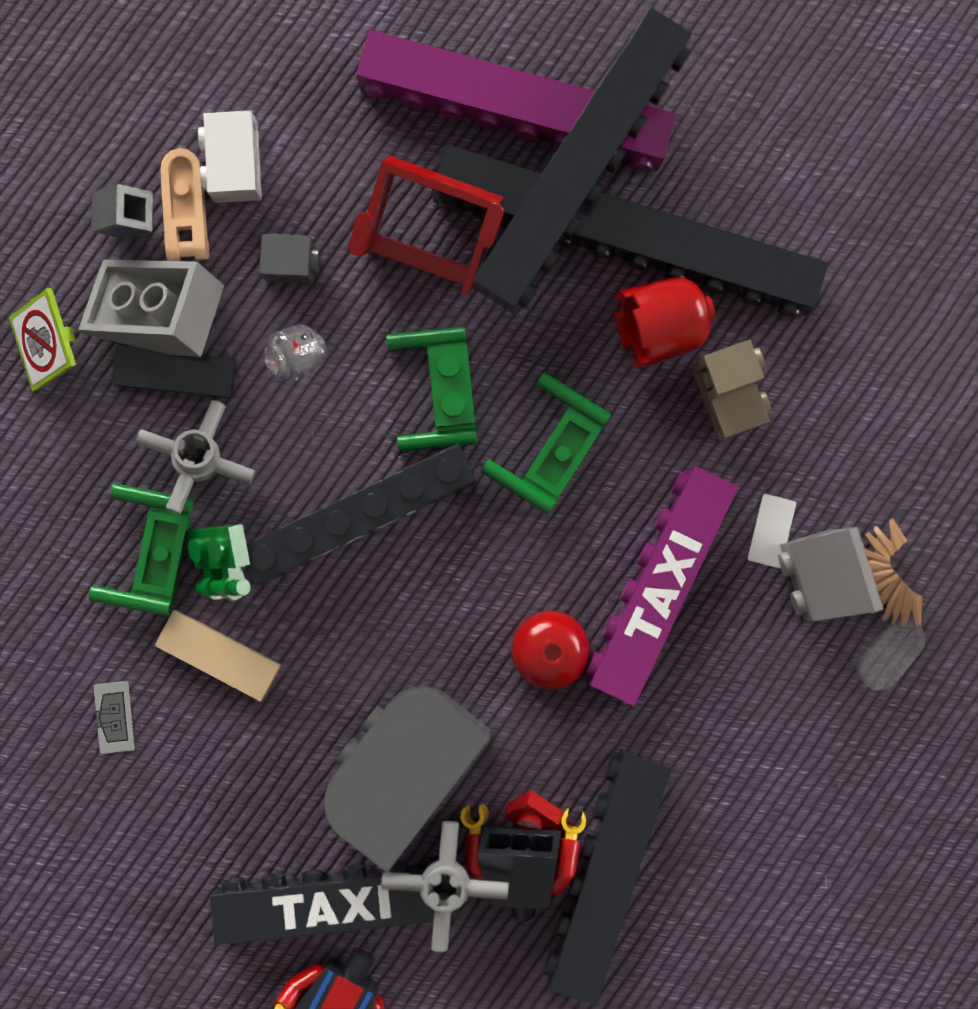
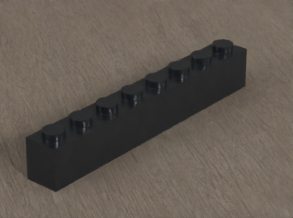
M650 7L474 277L473 289L512 314L516 312L520 305L527 308L539 288L534 285V282L542 271L548 275L561 253L556 251V248L563 238L570 241L581 225L583 219L578 217L580 211L585 204L591 207L594 205L604 189V185L599 182L606 171L609 170L612 173L616 171L626 155V151L621 148L629 136L636 140L644 128L648 118L643 114L651 103L658 106L670 86L665 80L672 70L679 73L692 52L687 48L692 35L690 31Z

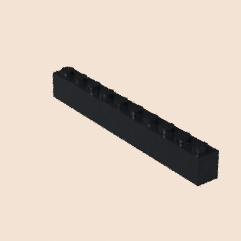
M448 144L445 146L437 171L439 174L503 196L504 198L501 203L504 209L502 222L510 224L542 175L535 171ZM432 189L433 200L437 201L438 206L442 209L455 213H460L461 209L476 213L475 217L484 222L488 208ZM602 192L592 207L585 204L580 211L578 217L583 219L572 239L569 241L563 238L559 244L568 248H573L574 244L589 248L591 255L602 259H611L612 256L627 260L626 264L637 270L649 271L650 268L665 272L664 276L668 279L682 277L702 283V288L711 293L725 294V291L740 295V300L750 305L762 306L763 303L776 306L780 314L793 318H800L801 315L806 316L815 309L829 264L822 260Z

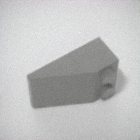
M103 259L78 330L83 334L167 355L201 357L224 285L198 262Z
M857 527L826 530L780 544L782 553L778 554L779 564L784 576H790L794 588V591L790 593L791 602L796 614H802L803 620L819 621L883 610Z

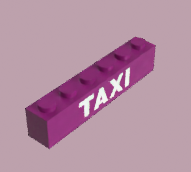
M697 466L689 468L687 473L683 471L679 473L671 489V493L675 494L676 497L670 509L663 507L655 522L654 528L659 530L654 543L653 545L646 543L637 560V565L642 566L636 580L629 579L621 593L619 600L624 602L622 610L618 617L614 615L610 617L602 634V637L607 638V641L601 653L594 651L585 669V673L590 675L587 682L591 686L635 706L737 492L738 486Z

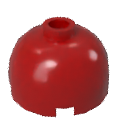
M553 610L534 613L523 620L513 634L510 649L514 667L522 679L536 688L551 691L566 688L577 681L588 666L591 651L588 635L581 624L568 614Z

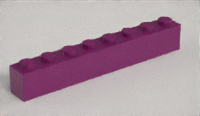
M370 29L356 73L359 88L363 89V92L370 97L376 99H386V96L401 100L402 104L412 109L422 110L425 106L439 110L442 116L449 119L461 120L462 117L476 120L478 125L489 130H500L501 127L515 131L518 137L525 140L536 141L538 138L549 140L557 148L560 147L596 92ZM649 106L643 114L648 118V121L636 140L629 136L621 148L626 151L622 161L629 162V166L638 171L650 172L652 169L659 171L665 158L677 113Z

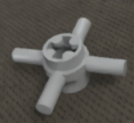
M212 400L199 430L185 431L175 441L143 429L137 435L136 444L171 456L173 467L179 477L165 509L173 514H181L194 482L204 481L218 473L251 485L256 470L220 457L219 448L213 440V436L226 406L218 401ZM197 448L206 451L203 457L204 461L199 464L185 459L186 453L189 456H195L198 453Z
M455 821L442 822L439 860L430 864L422 875L383 872L381 889L420 892L425 904L434 910L431 950L437 952L448 950L451 912L460 908L468 897L507 900L508 883L471 880L465 868L456 862L459 823ZM441 875L450 876L451 886L456 887V892L452 895L449 892L444 893L441 891L438 894L433 890V886L441 882Z

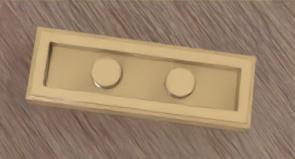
M173 610L154 645L260 702L264 699L281 667V664L178 610Z

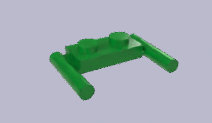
M465 326L386 335L388 350L427 346L436 432L397 436L398 451L449 447L457 444H477Z
M544 372L536 386L569 406L523 480L490 459L486 461L480 472L548 515L611 414Z
M114 483L110 492L111 499L150 507L132 593L92 586L89 592V601L169 617L172 610V599L176 595L188 530L191 523L189 517L193 509L194 500L187 498L181 514L177 515L165 509L171 494Z

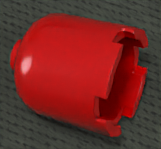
M682 277L670 278L620 290L614 296L617 302L621 301V311L614 312L619 339L623 350L632 349L636 358L632 359L631 364L637 369L692 352L701 347L708 339L711 319L715 317L714 304L708 295L704 296L702 290L693 281Z

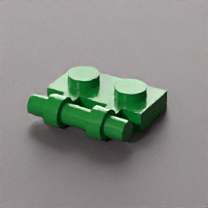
M243 525L212 526L188 530L190 540L188 543L189 556L194 562L195 570L203 569L205 576L203 580L196 584L198 595L208 600H219L221 598L237 600L250 592L251 585L248 580L244 579L242 566L250 565Z

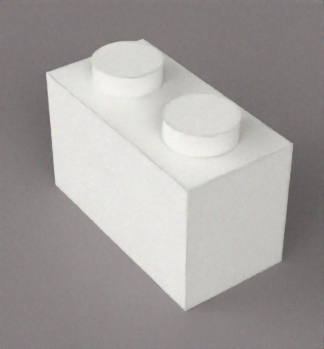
M252 111L203 113L204 127L198 128L199 147L201 152H205L206 166L200 167V181L203 191H207L215 203L262 200L258 123Z

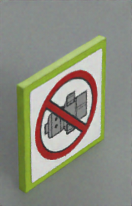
M46 288L9 317L32 392L40 390L76 366L69 344L76 343L72 327H64L52 288Z

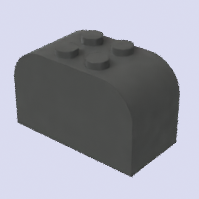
M429 686L407 688L398 693L385 709L379 705L375 707L359 728L365 733L362 739L358 741L352 737L334 761L340 768L330 780L325 792V814L333 830L385 872L391 869L490 739V728L447 694Z

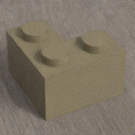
M751 340L705 355L691 368L718 441L770 422L768 414H771L772 410L766 393L764 391L759 392L757 383L764 379L763 371L766 370V364L760 349L753 348Z

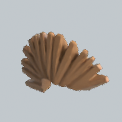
M890 519V540L878 526L873 528L876 538L869 532L865 534L874 551L873 553L864 548L877 591L880 594L882 606L887 603L882 620L886 622L892 613L891 624L895 625L900 614V626H907L911 612L915 626H921L922 596L912 591L890 565V557L907 541L894 519Z

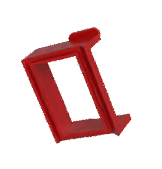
M390 156L381 163L368 211L362 212L356 217L348 245L349 252L352 255L363 257L369 251L460 283L463 285L461 293L469 295L473 289V279L480 270L486 248L491 247L495 242L504 215V209L501 206L504 197ZM395 175L488 208L469 266L378 233Z

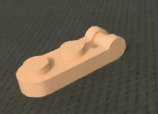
M181 148L171 150L164 156L161 162L166 257L168 261H181L182 257L195 256L196 260L209 259L210 250L207 238L205 191H203L200 181V167L202 164L193 152ZM192 230L193 240L180 241L179 231Z

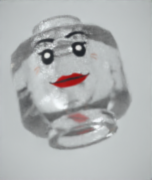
M297 324L272 333L267 340L263 356L267 368L273 375L290 382L319 371L323 364L326 348L323 338L318 333H315L309 326Z

